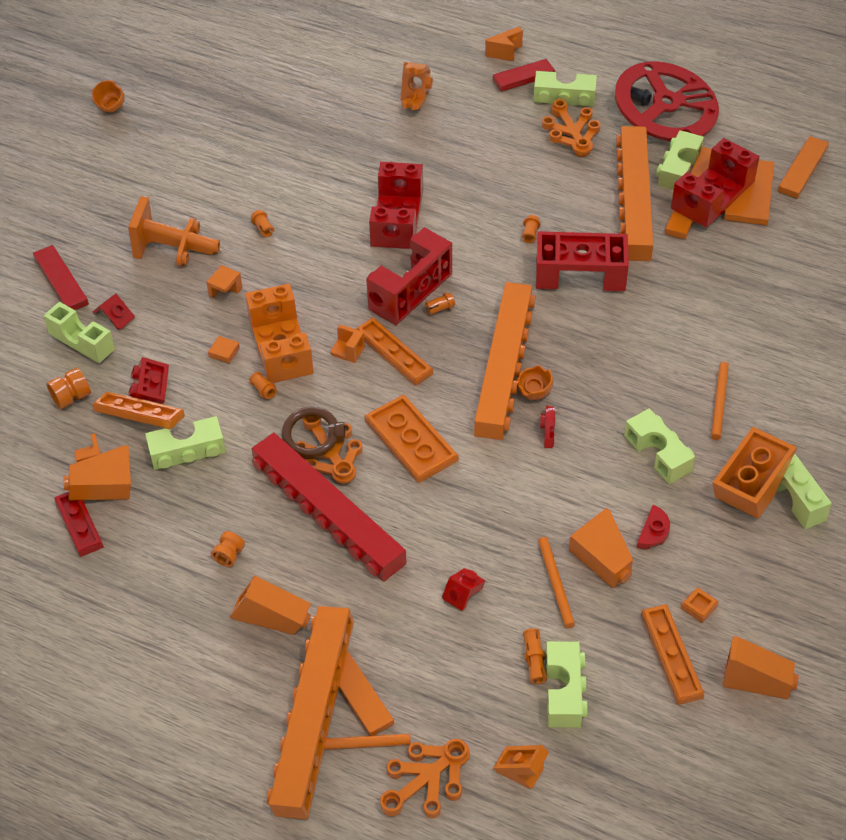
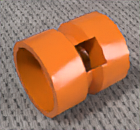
M77 367L66 372L64 379L56 377L46 383L47 389L59 409L73 404L74 398L80 400L91 394L88 382Z

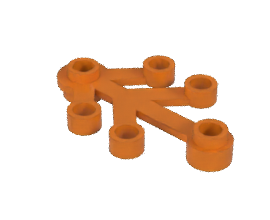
M563 99L555 100L552 104L551 114L554 117L561 118L565 126L555 123L554 118L551 116L544 117L542 119V128L551 130L549 140L553 143H561L572 147L577 156H588L593 149L591 140L600 131V122L591 120L593 110L589 107L582 108L580 110V118L574 124L568 114L566 101ZM587 121H589L588 131L584 135V137H582L580 132L586 125ZM562 133L572 136L573 139L562 136Z
M317 416L302 418L304 428L313 432L320 445H322L328 438L321 427L322 419ZM345 423V430H348L345 432V439H348L352 435L351 425ZM357 439L349 441L348 452L344 460H342L339 453L345 441H337L329 452L319 456L320 458L329 459L333 465L318 462L315 458H308L306 461L310 465H314L318 472L332 475L336 482L342 484L349 483L356 477V468L353 466L356 456L362 453V443ZM304 441L296 442L298 446L303 448L317 447L309 445Z
M451 739L444 746L423 745L419 742L410 744L408 756L412 761L419 762L425 756L439 758L433 764L402 762L399 759L390 760L387 763V774L389 777L398 779L403 774L418 776L399 791L388 790L384 792L380 798L382 812L388 816L398 815L403 809V803L428 784L427 800L424 802V814L428 818L438 817L441 812V804L438 801L440 773L449 766V782L445 786V795L451 801L460 799L462 796L460 770L461 766L470 757L469 746L460 739ZM415 749H419L421 753L415 755L412 753V751ZM457 751V752H459L461 755H460V756H452L451 753ZM398 766L400 770L394 772L391 770V767ZM456 788L459 791L456 794H452L449 792V789ZM389 803H395L397 806L396 808L391 809L388 808L387 805ZM430 805H434L437 807V809L435 811H429L427 807Z

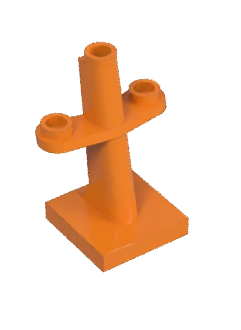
M140 196L128 226L133 258L142 259L146 246L150 242L179 247L176 258L178 266L188 264L189 252H187V249L210 255L219 253L220 240L198 235L200 221H196V218L190 217L185 230L152 221L149 197Z

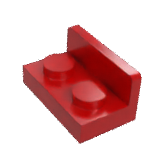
M142 357L139 364L133 366L131 378L134 379V382L131 383L128 396L163 404L166 396L169 364Z

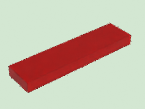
M54 245L33 252L34 259L64 305L73 310L89 305L86 295Z

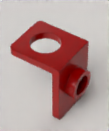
M117 293L92 311L95 314L102 310L118 330L135 318V315Z

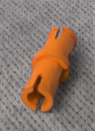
M530 628L523 632L526 648L524 659L528 663L530 683L538 685L547 681L544 665L546 654L542 650L540 630Z

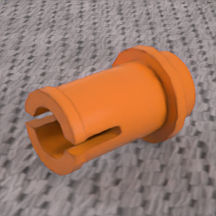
M256 210L252 213L251 222L258 227L263 237L271 236L272 232H274V227L268 221L266 212Z
M529 215L523 222L525 227L522 239L526 243H533L536 240L537 229L540 228L541 223L537 216Z
M446 292L441 297L425 302V307L430 308L427 309L430 316L447 308L451 310L452 306H455L453 295Z
M255 372L250 376L249 383L259 391L262 398L271 399L276 395V385L273 382H269L260 372Z

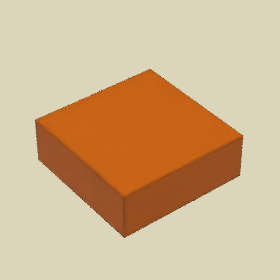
M218 336L209 349L208 355L210 358L230 363L240 348L239 342Z
M697 587L682 603L681 609L703 623L716 609L719 601Z

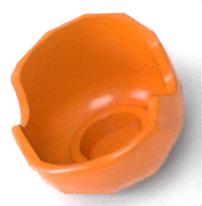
M112 80L101 81L92 90V100L103 112H115L121 108L125 101L124 92L121 87Z
M540 365L526 368L519 374L517 379L520 394L529 400L545 398L553 387L551 370H545Z

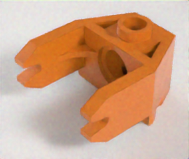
M404 62L400 100H403L401 104L403 109L411 108L412 110H418L424 105L428 91L432 88L433 77H430L431 70L428 65ZM414 77L420 78L422 85H417L414 82Z

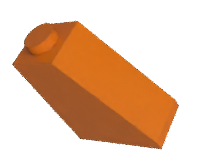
M123 445L69 465V475H64V490H69V500L130 499L129 445Z
M605 508L570 536L569 551L609 586L614 588L620 582L623 584L631 577L633 558L608 508Z
M254 575L239 595L230 618L294 635L300 627L303 629L306 627L311 617V614L307 613L311 603Z
M733 636L725 665L723 687L788 700L791 690L797 689L799 674L794 673L795 662L745 639Z

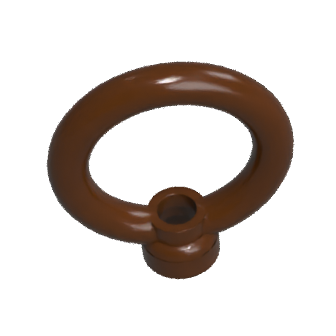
M315 406L304 407L296 410L286 419L282 427V440L303 458L319 457L329 452L337 441H345V422H338L334 415L324 408ZM307 416L320 417L329 425V437L322 445L315 448L300 447L293 441L291 436L295 423Z

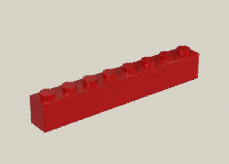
M273 432L251 448L252 464L258 471H263L273 485H278L282 488L288 499H294L306 515L310 514L316 520L321 529L329 531L334 540L339 545L343 544L355 560H360L364 563L371 575L378 576L385 582L407 564L406 549L276 433Z

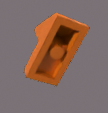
M518 26L485 39V55L490 58L514 61L515 49L523 45V30Z
M543 745L506 746L493 769L497 773L532 789L543 771L544 761L549 751Z

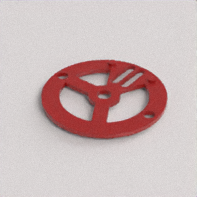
M659 61L635 64L620 75L615 86V101L625 119L633 126L646 127L647 135L661 140L671 141L672 138L677 137L679 131L705 136L713 129L718 119L719 105L712 89L699 76L675 64ZM644 67H649V68H651L652 70H651V71L646 70ZM659 75L678 79L686 85L674 93L667 90ZM646 77L655 92L653 97L654 104L641 114L632 102L630 90L637 80ZM700 90L707 91V93L687 96L682 95V93ZM709 97L712 99L693 103L686 102V100ZM662 98H668L672 103L666 104L662 101ZM679 106L703 111L702 117L696 123L686 127H667L653 122L663 112H675Z

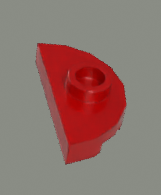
M546 405L545 414H541L540 429H545L544 448L553 449L555 407Z
M652 505L638 540L637 548L650 549L652 546L662 545L668 538L670 520L661 508Z

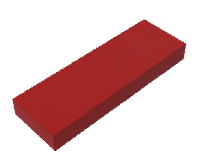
M543 59L493 74V81L502 92L535 82L536 71L555 72V69L547 59Z
M69 492L54 497L79 556L82 557L104 548L83 500H69Z

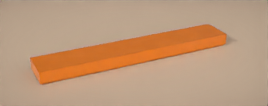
M702 146L691 174L699 177L708 169L711 155L710 148ZM673 211L665 228V234L686 240L694 221Z

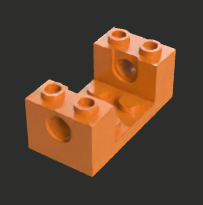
M290 283L245 293L249 321L267 380L276 383L314 374L311 347L306 332H301L297 320L295 298Z

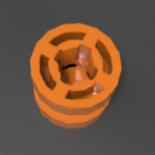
M224 531L219 538L220 544L216 545L211 551V557L222 566L232 567L237 560V553L243 550L245 542L236 533Z

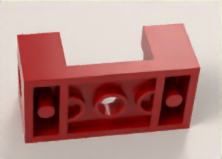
M722 138L711 149L709 167L699 177L686 172L674 183L671 209L707 228L755 182L760 156L726 138Z
M380 161L377 206H372L369 219L370 247L410 249V239L417 232L422 202L423 164Z
M425 227L418 233H415L410 239V249L412 250L410 271H407L401 277L381 265L366 278L368 309L395 326L452 275V242Z
M538 231L536 289H558L559 271L604 272L603 291H626L629 268L628 234ZM585 250L587 253H579L578 251Z

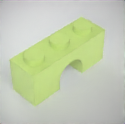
M536 71L534 102L553 104L555 100L563 99L567 105L594 107L597 75L577 74L574 82L561 83L556 79V72Z
M679 131L677 137L672 138L669 147L670 151L665 152L663 164H659L656 176L659 177L658 186L673 190L674 183L686 172L690 173V167L695 164L701 151L703 136Z
M58 302L43 315L48 333L99 364L115 350L110 330L94 321L85 327L80 322L77 312L61 302Z
M650 408L626 421L624 436L639 452L648 447H655L661 450L656 453L654 469L668 484L693 471L695 461L693 451L686 447L679 440L677 434L671 431L664 424L661 417L655 415Z
M217 416L194 421L195 431L193 435L184 440L174 438L170 433V429L167 428L145 433L154 470L226 453Z
M794 454L777 492L788 489L793 500L791 511L803 528L807 529L827 521L832 503L796 454Z
M547 641V679H559L567 685L562 689H548V727L581 728L582 717H587V700H582V693H586V676H581V669H585V652H580L579 642Z

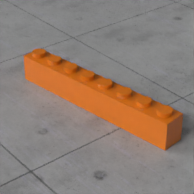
M621 126L620 135H616V147H620V149H617L616 157L617 161L620 162L617 165V176H621V178H618V190H622L618 196V205H622L619 208V220H623V223H620V234H628L629 261H651L653 232L646 127Z
M505 282L475 417L474 436L503 440L504 432L510 429L511 417H508V413H513L515 399L512 398V394L516 395L518 390V381L515 379L516 376L519 377L522 370V363H519V360L524 359L526 346L523 345V342L528 341L529 328H526V326L531 325L533 312L530 311V308L534 309L536 295H532V285Z
M318 606L316 616L312 617L311 637L306 640L305 661L299 667V685L293 691V709L287 715V733L280 742L281 756L279 762H276L274 766L275 780L273 788H269L267 794V804L276 817L308 820L325 749V741L328 736L354 625L349 608Z

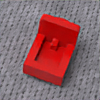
M463 568L449 577L442 599L462 611L466 608L469 598L483 589L486 580L479 577L476 572Z

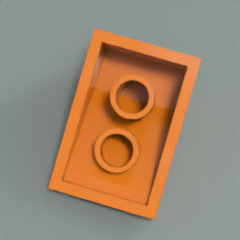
M752 427L712 482L715 498L759 519L772 501L797 447Z

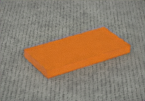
M759 160L755 182L725 210L724 220L768 225L774 162Z
M404 394L364 415L365 422L418 483L459 461V455Z

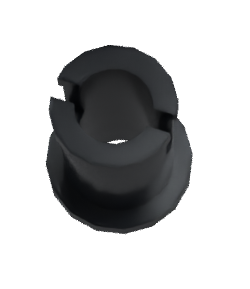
M634 86L631 87V99L640 102L641 105L649 104L652 93L648 89L642 90Z

